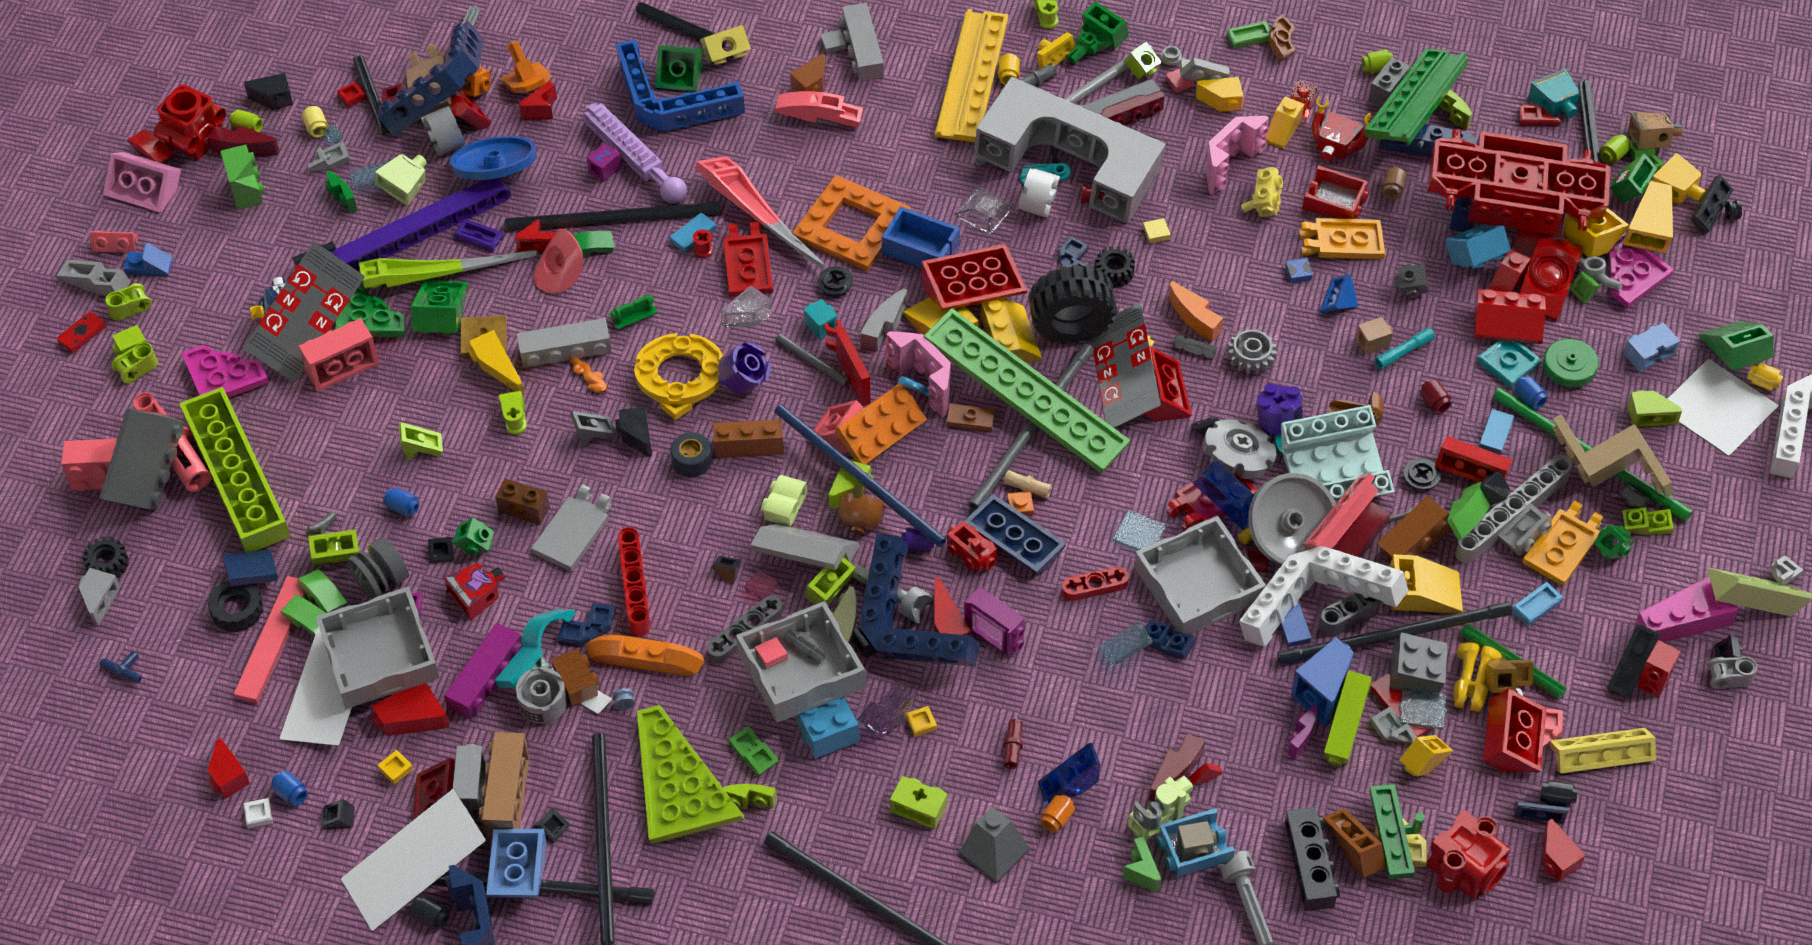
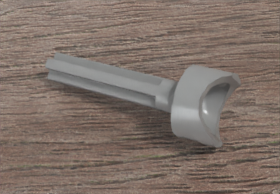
M855 564L856 569L852 578L867 585L869 570ZM898 587L896 597L898 598V603L901 604V615L915 623H920L923 610L934 600L933 595L918 587H913L908 592Z
M1239 851L1226 865L1218 864L1225 883L1236 884L1258 944L1273 945L1271 934L1249 879L1256 872L1255 865L1249 851Z

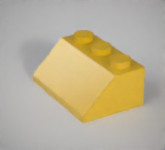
M1007 298L981 303V319L986 334L1025 363L1042 360L1024 306Z

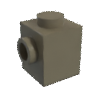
M1208 821L1178 826L1177 841L1183 860L1196 859L1212 854L1213 846L1217 844L1215 831L1210 830Z

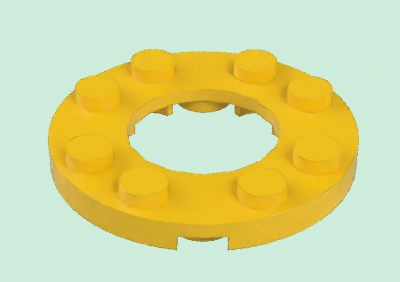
M677 333L664 335L646 344L638 353L634 369L636 383L643 393L657 402L674 405L697 403L711 395L720 386L718 364L723 355L713 342L695 334H690V337L677 336ZM683 355L697 360L702 367L699 376L692 382L688 381L687 384L680 382L670 384L667 380H662L658 375L660 364L673 356Z

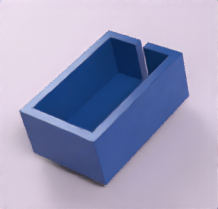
M901 206L882 236V254L920 268L922 261L954 255L960 245V227Z

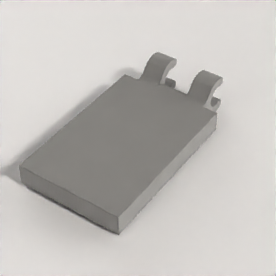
M581 485L576 498H567L532 546V553L572 572L609 521V516L606 513L612 506L609 503L611 498L601 494L597 504L589 503L592 498V494H589L591 488Z

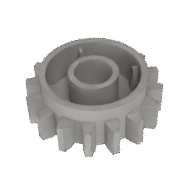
M1246 329L1243 332H1237L1236 337H1231V342L1228 343L1227 358L1232 360V366L1238 365L1239 372L1246 369V374H1249L1252 370L1257 375L1260 369L1266 372L1268 366H1273L1277 356V345L1272 344L1273 338L1266 335V332H1261L1258 329Z

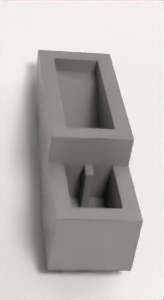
M67 260L56 275L59 279L71 285L105 296L111 292L126 288L131 282L122 269L105 268L101 262Z
M902 289L893 294L873 312L860 333L861 347L878 351L884 335H887L890 331L896 332L903 311L907 306V289Z

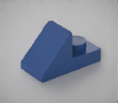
M146 243L143 253L128 252L124 272L126 275L169 276L173 257L150 243Z

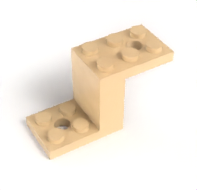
M1562 414L1553 418L1555 426L1552 428L1555 436L1561 445L1566 444L1564 448L1572 463H1578L1576 467L1585 484L1589 482L1593 488L1640 461L1639 464L1645 474H1651V483L1658 494L1663 493L1666 498L1674 494L1671 480L1635 424L1585 452Z

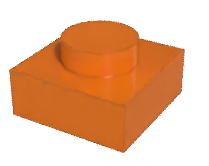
M1031 491L1008 493L1007 500L1010 506L1025 516L1034 515Z

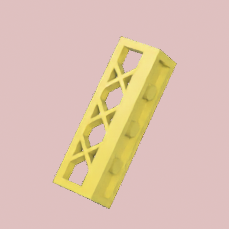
M1646 728L1550 741V748L1557 754V770L1560 773L1656 760L1655 736Z

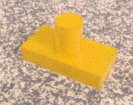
M1066 32L1052 43L1045 39L1040 41L1038 45L1039 51L1037 52L1039 68L1041 69L1049 63L1055 66L1066 59V54L1075 47L1073 35Z

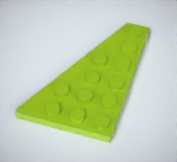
M657 705L638 710L637 716L650 842L654 844L743 821L744 815L663 708Z

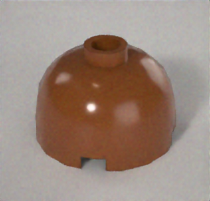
M853 493L841 495L839 516L843 524L851 528L850 531L852 533L864 534V531H871L880 525L886 510V505H884L883 501L862 494L861 498H853Z

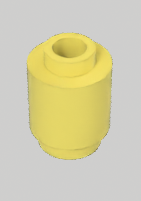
M310 106L302 112L301 118L310 135L320 138L328 132V123L321 108Z

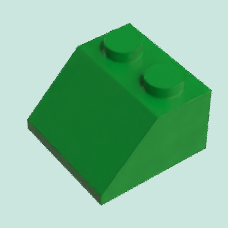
M658 45L655 88L697 91L702 72L704 48Z

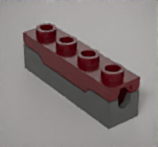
M1151 79L1082 105V107L1112 121L1126 125L1162 111L1164 109L1165 95L1154 80Z

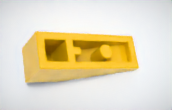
M494 330L469 341L471 350H468V353L473 363L478 362L482 370L512 390L522 391V394L525 393L523 384Z

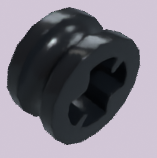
M1734 200L1733 203L1726 201L1724 207L1726 218L1728 220H1733L1734 217L1735 219H1741L1742 206L1740 201Z

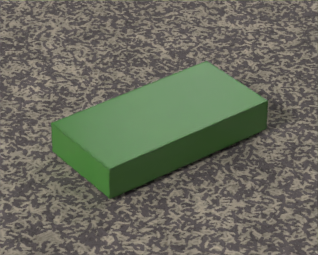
M1263 21L1228 29L1226 35L1232 48L1237 49L1268 42L1270 28L1267 22Z

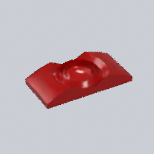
M1540 233L1519 293L1545 296V317L1557 321L1583 246Z

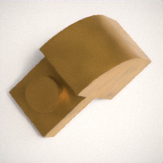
M1505 658L1489 660L1487 662V689L1492 693H1501L1507 689L1516 692V686L1533 685L1534 662L1530 659L1506 660Z

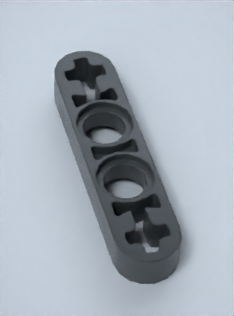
M767 596L714 637L707 646L710 660L713 662H723L738 651L737 640L730 638L733 632L743 633L777 620L782 615L781 600L776 596ZM768 606H770V607L776 606V609H775V610H773V609L767 610V607H768ZM751 618L760 620L757 626H750L747 622ZM717 648L719 650L722 648L723 652H714V649Z

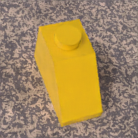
M1239 77L1197 81L1196 98L1220 112L1242 110L1243 93Z
M1284 97L1276 109L1266 136L1267 143L1282 149L1285 148L1302 121L1303 103Z
M1436 735L1416 737L1400 758V761L1405 765V770L1411 775H1427L1450 756L1453 750Z

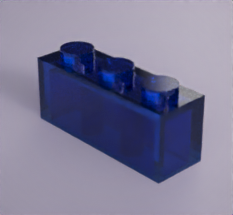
M1216 459L1207 465L1192 483L1234 523L1244 530L1249 527V509L1254 494Z

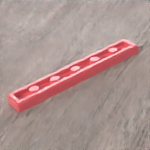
M287 576L234 692L236 699L253 703L259 702L293 626V623L280 612L295 594L304 599L306 597L304 590L297 581L299 578Z

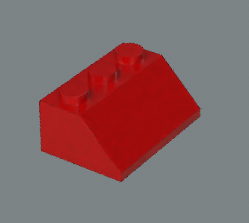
M1478 289L1474 307V338L1542 344L1546 314L1545 296Z
M1150 346L1160 406L1143 413V415L1157 422L1191 417L1192 412L1179 361Z
M1507 689L1490 698L1483 762L1506 772H1541L1547 708L1511 689Z

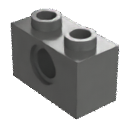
M1392 57L1371 83L1368 101L1382 107L1408 73L1410 65Z

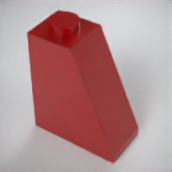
M427 683L399 691L372 706L374 716L371 717L376 729H382L386 736L449 727L447 714Z

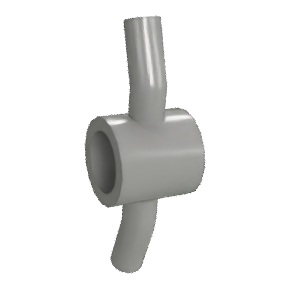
M1581 253L1578 265L1583 269V272L1585 271L1600 286L1605 285L1617 291L1622 289L1623 283L1605 275L1606 262L1604 259L1596 256L1585 259Z

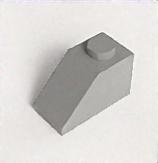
M89 568L86 575L80 579L79 589L94 625L99 626L117 595L120 586L115 575Z

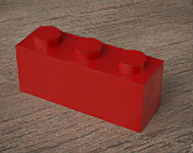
M1447 436L1440 448L1435 467L1478 483L1482 482L1486 475L1500 471L1506 481L1513 459Z

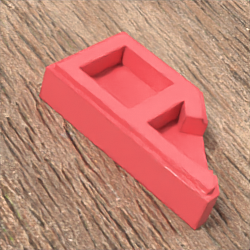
M1547 709L1543 748L1550 744V741L1561 736L1562 710Z

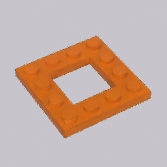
M835 175L792 234L808 246L865 271H869L882 253V236L901 206L911 210V207ZM843 203L878 217L860 243L825 228Z

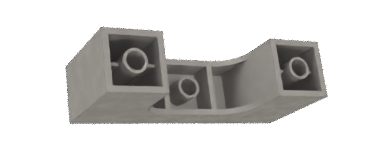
M1011 77L976 129L973 156L1012 172L1030 147L1038 144H1048L1096 165L1100 169L1093 179L1089 207L1128 224L1161 171L1166 144L1105 118L1100 114L1089 111L1082 106L1050 94L1043 89ZM1100 191L1104 192L1103 200L1098 198Z

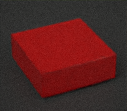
M356 82L337 90L338 97L347 108L366 99L365 93Z

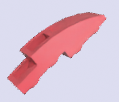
M799 91L780 94L774 112L816 123V119L819 117L858 128L863 108L843 103L844 96L824 92Z

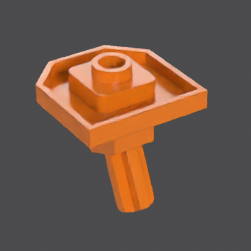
M518 41L507 45L514 61L512 65L514 72L500 78L503 85L513 93H527L548 82L551 78L550 72L539 62L531 64L529 58H525Z

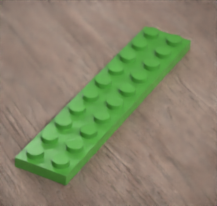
M951 308L924 335V338L929 340L948 360L1101 474L1129 445L1130 440L954 309Z

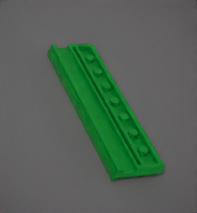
M1426 48L1366 127L1365 136L1376 140L1403 141L1410 145L1468 65L1466 53L1461 52L1458 56L1450 55V51Z

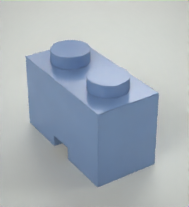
M1663 322L1657 326L1649 327L1639 335L1631 336L1626 341L1623 354L1639 372H1642L1654 366L1655 360L1659 359L1662 362L1676 355L1680 340Z

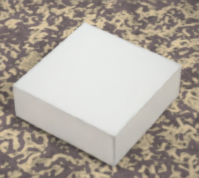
M268 798L244 803L248 829L273 823Z

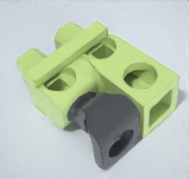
M1182 776L1177 781L1169 777L1164 781V784L1157 788L1155 802H1150L1147 810L1138 801H1135L1134 810L1129 814L1128 819L1130 829L1138 837L1144 836L1145 841H1147L1159 832L1160 825L1171 822L1174 818L1176 820L1180 819L1183 816L1184 807L1191 801L1188 793L1193 790L1192 783L1185 776Z

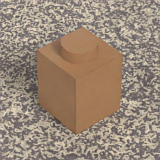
M1383 317L1358 325L1356 340L1366 355L1390 347L1393 330Z

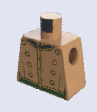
M1631 112L1627 131L1638 149L1669 147L1672 137L1682 136L1683 127L1682 124H1672L1665 114Z

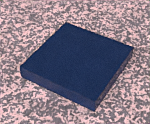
M271 550L223 555V563L230 586L278 581V573Z

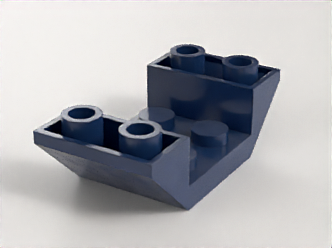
M450 865V876H445L451 903H457L458 911L473 910L476 929L460 933L461 943L457 945H496L483 882L457 866Z

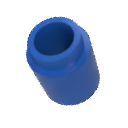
M1531 376L1522 377L1516 382L1514 392L1528 407H1533L1537 410L1547 402L1548 396L1546 391Z
M390 488L383 500L384 505L389 510L408 518L415 515L420 507L417 496L399 488Z
M283 771L273 777L271 789L286 803L298 806L305 801L308 796V790L289 771Z

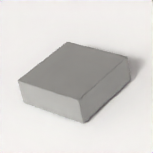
M841 30L820 34L826 54L846 49V43Z

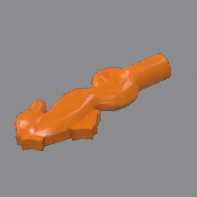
M569 357L570 362L573 364L574 373L577 375L583 374L584 380L589 383V390L599 394L606 392L607 385L603 380V373L596 371L593 373L589 364L582 362L579 358Z

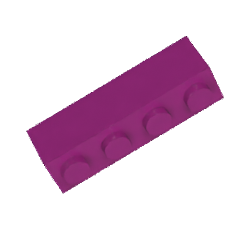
M497 622L444 694L448 709L471 720L476 713L482 710L486 698L489 694H493L497 688L494 680L522 647L520 633Z

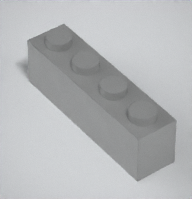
M867 3L842 7L843 15L839 16L841 28H845V31H843L845 43H849V46H847L849 58H853L851 62L853 73H857L859 81L884 77L883 60Z
M606 318L517 333L523 368L569 360L570 356L580 359L582 357L612 352Z

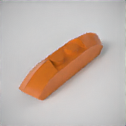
M604 635L585 643L589 658L603 664L691 677L698 673L705 662L702 654L668 642L622 635Z

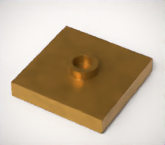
M506 315L461 318L462 358L470 357L468 350H471L470 340L492 330L495 331L507 354Z

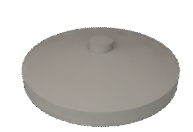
M1287 473L1268 480L1254 495L1249 509V529L1258 549L1269 560L1279 565H1283L1290 555L1308 550L1303 546V543L1336 504L1333 496L1321 482L1305 474Z

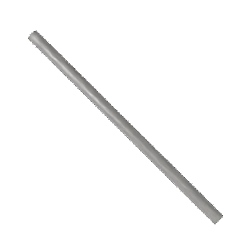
M1123 59L1065 97L1064 100L1076 104L1129 69L1128 65ZM974 157L976 164H978L979 166L987 162L978 157Z

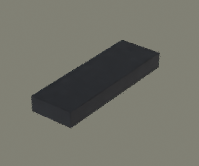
M1721 175L1714 177L1690 218L1691 222L1703 235L1710 232L1725 206V202L1734 190Z
M1639 623L1637 624L1607 686L1608 690L1630 699L1643 672L1646 661L1661 633Z

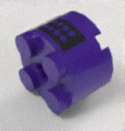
M1268 384L1257 397L1258 424L1268 434L1282 435L1281 423L1304 418L1300 389L1296 386L1288 387Z

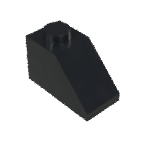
M286 73L244 81L249 100L270 109L293 105Z
M646 407L618 410L619 419H615L616 432L622 435V442L647 457L652 456Z

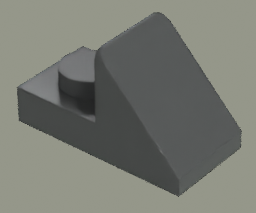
M576 411L570 413L583 448L586 447L593 437L612 440L616 435L609 416Z

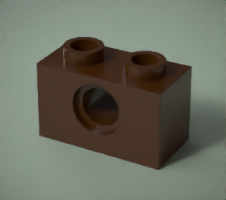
M505 478L495 495L499 513L539 525L542 524L550 508L547 491Z

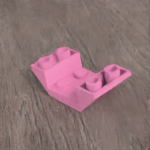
M1235 117L1209 141L1206 176L1211 195L1215 194L1218 190H1222L1227 184L1228 161L1231 156L1234 157L1240 150L1253 158L1258 152L1261 153L1267 145L1266 136L1269 131V117Z
M888 332L886 344V361L892 369H896L901 375L915 366L920 374H924L929 379V405L931 409L938 412L942 417L947 416L950 396L951 362L922 334Z

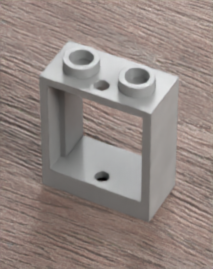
M467 744L465 746H457L453 789L475 823H482L479 822V809L484 807L485 802L482 799L483 785L487 784L485 776L486 761L482 746Z

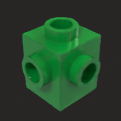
M472 517L458 524L452 544L462 549L467 555L476 557L489 551L492 546L491 540L494 531L483 522L477 521Z
M1608 525L1599 532L1598 537L1593 543L1599 547L1598 551L1605 558L1623 559L1632 550L1631 546L1634 541L1630 538L1631 533L1623 526Z

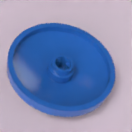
M491 137L460 148L452 155L450 163L452 172L458 177L470 180H487L508 176L527 168L535 161L537 151L534 142L524 137Z

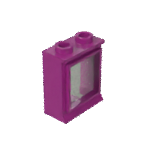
M979 586L964 602V620L972 632L1003 654L1006 653V658L1009 659L1014 652L1018 653L1024 646L1025 618Z

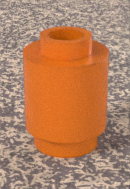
M1065 795L1054 796L1041 815L1040 823L1042 826L1053 833L1061 830L1075 811L1073 801Z

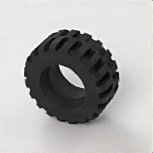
M1072 265V267L1063 266L1058 270L1053 269L1049 271L1046 276L1042 275L1038 282L1033 284L1028 296L1034 329L1043 338H1048V340L1055 343L1059 341L1061 344H1067L1068 342L1075 344L1083 340L1085 342L1089 341L1094 336L1098 337L1102 335L1103 331H1107L1110 328L1117 314L1116 300L1110 278L1099 269H1092L1086 265L1084 267L1079 265Z

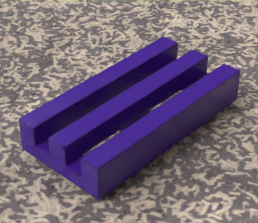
M467 219L463 220L454 233L455 239L490 252H494L495 246L500 244L499 240L504 238L503 232Z

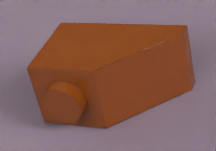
M822 53L790 73L791 88L795 92H823L826 75V56Z

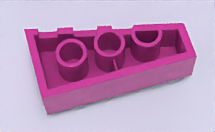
M1708 576L1640 612L1634 629L1639 623L1661 633L1658 640L1667 642L1732 626L1738 608L1734 604L1716 601Z

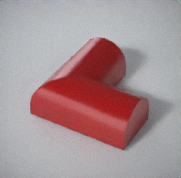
M461 90L454 94L450 106L453 115L477 129H486L490 126L491 120L469 95Z

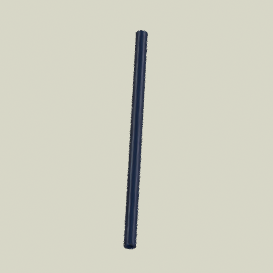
M782 404L776 407L774 411L776 415L939 548L945 544L946 538L790 410Z

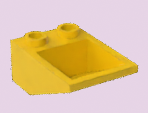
M1393 555L1389 567L1404 572L1408 592L1397 607L1391 606V610L1453 614L1463 612L1458 571L1419 556Z

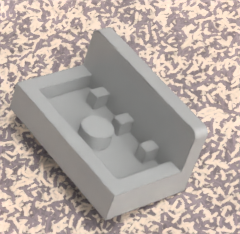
M1181 58L1179 60L1180 77L1197 82L1200 80L1222 79L1230 75L1229 67L1198 58H1193L1192 60Z
M1529 503L1498 535V539L1520 556L1524 551H1530L1536 543L1535 540L1540 535L1544 536L1551 529V515L1548 512L1546 514L1542 513Z

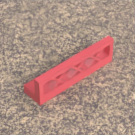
M1371 473L1357 477L1303 543V546L1308 550L1319 546L1332 549L1379 491L1371 484L1375 479Z

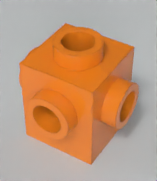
M479 65V69L474 75H469L465 78L466 83L459 91L461 90L473 97L480 96L482 93L489 91L491 84L490 70L483 69Z

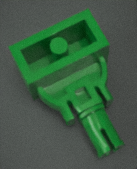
M1095 1L1082 14L1083 25L1080 35L1075 40L1077 45L1065 57L1068 62H1072L1075 65L1085 54L1094 55L1098 50H1104L1109 47L1115 50L1129 37L1127 21Z

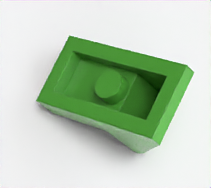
M1144 836L1134 839L1133 849L1130 850L1134 863L1124 866L1123 878L1153 892L1160 891L1161 877Z

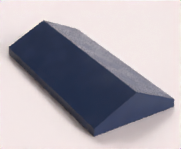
M994 494L965 520L968 525L974 526L982 537L992 541L997 548L1036 575L1050 568L1066 546L1065 542Z

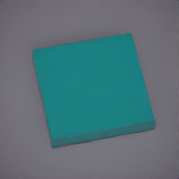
M1503 340L1497 341L1477 358V362L1509 388L1513 387L1520 378L1527 376L1541 365L1542 361L1520 342Z

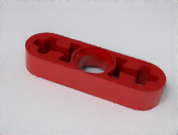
M1113 567L1071 576L1062 583V595L1067 600L1076 601L1121 591L1128 586L1129 573L1125 568ZM1118 576L1119 579H1122V581H1118L1114 577ZM1091 580H1098L1102 585L1094 588L1089 585V582ZM1073 586L1076 591H1072L1069 587Z

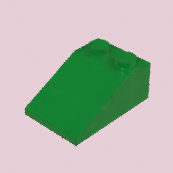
M424 280L411 306L412 331H419L424 334L441 332L446 335L457 333L463 316L468 282Z

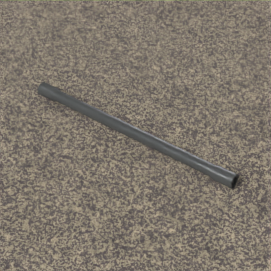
M1086 343L1081 346L1070 365L1055 384L1056 386L1065 391L1081 367L1086 364L1093 354L1094 349L1092 346ZM1028 421L987 480L971 498L968 506L975 511L990 497L991 492L1035 433L1038 426L1033 422Z

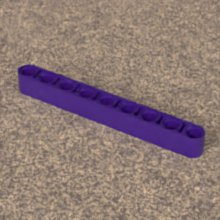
M501 177L482 180L338 247L331 253L356 271H360V262L387 258L462 223L464 219L468 220L506 202L511 196V191Z

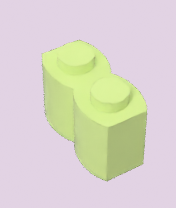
M780 475L777 481H773L770 487V495L768 499L765 498L761 506L764 520L791 527L806 497V482Z

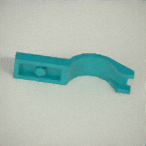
M555 609L535 615L528 621L523 630L521 649L494 680L499 688H516L519 678L529 671L543 655L541 637L544 628L549 622H557L558 619L569 622L576 614L573 609Z

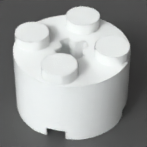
M1031 168L1024 184L1018 209L1048 218L1051 203L1054 201L1057 189L1053 188H1057L1060 176Z

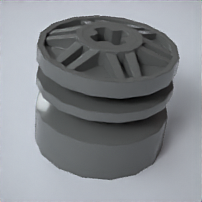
M379 537L367 546L369 555L364 551H358L357 557L351 556L347 559V564L354 580L372 599L381 596V592L387 593L389 591L387 581L393 586H397L409 578L408 568L393 545L384 537Z

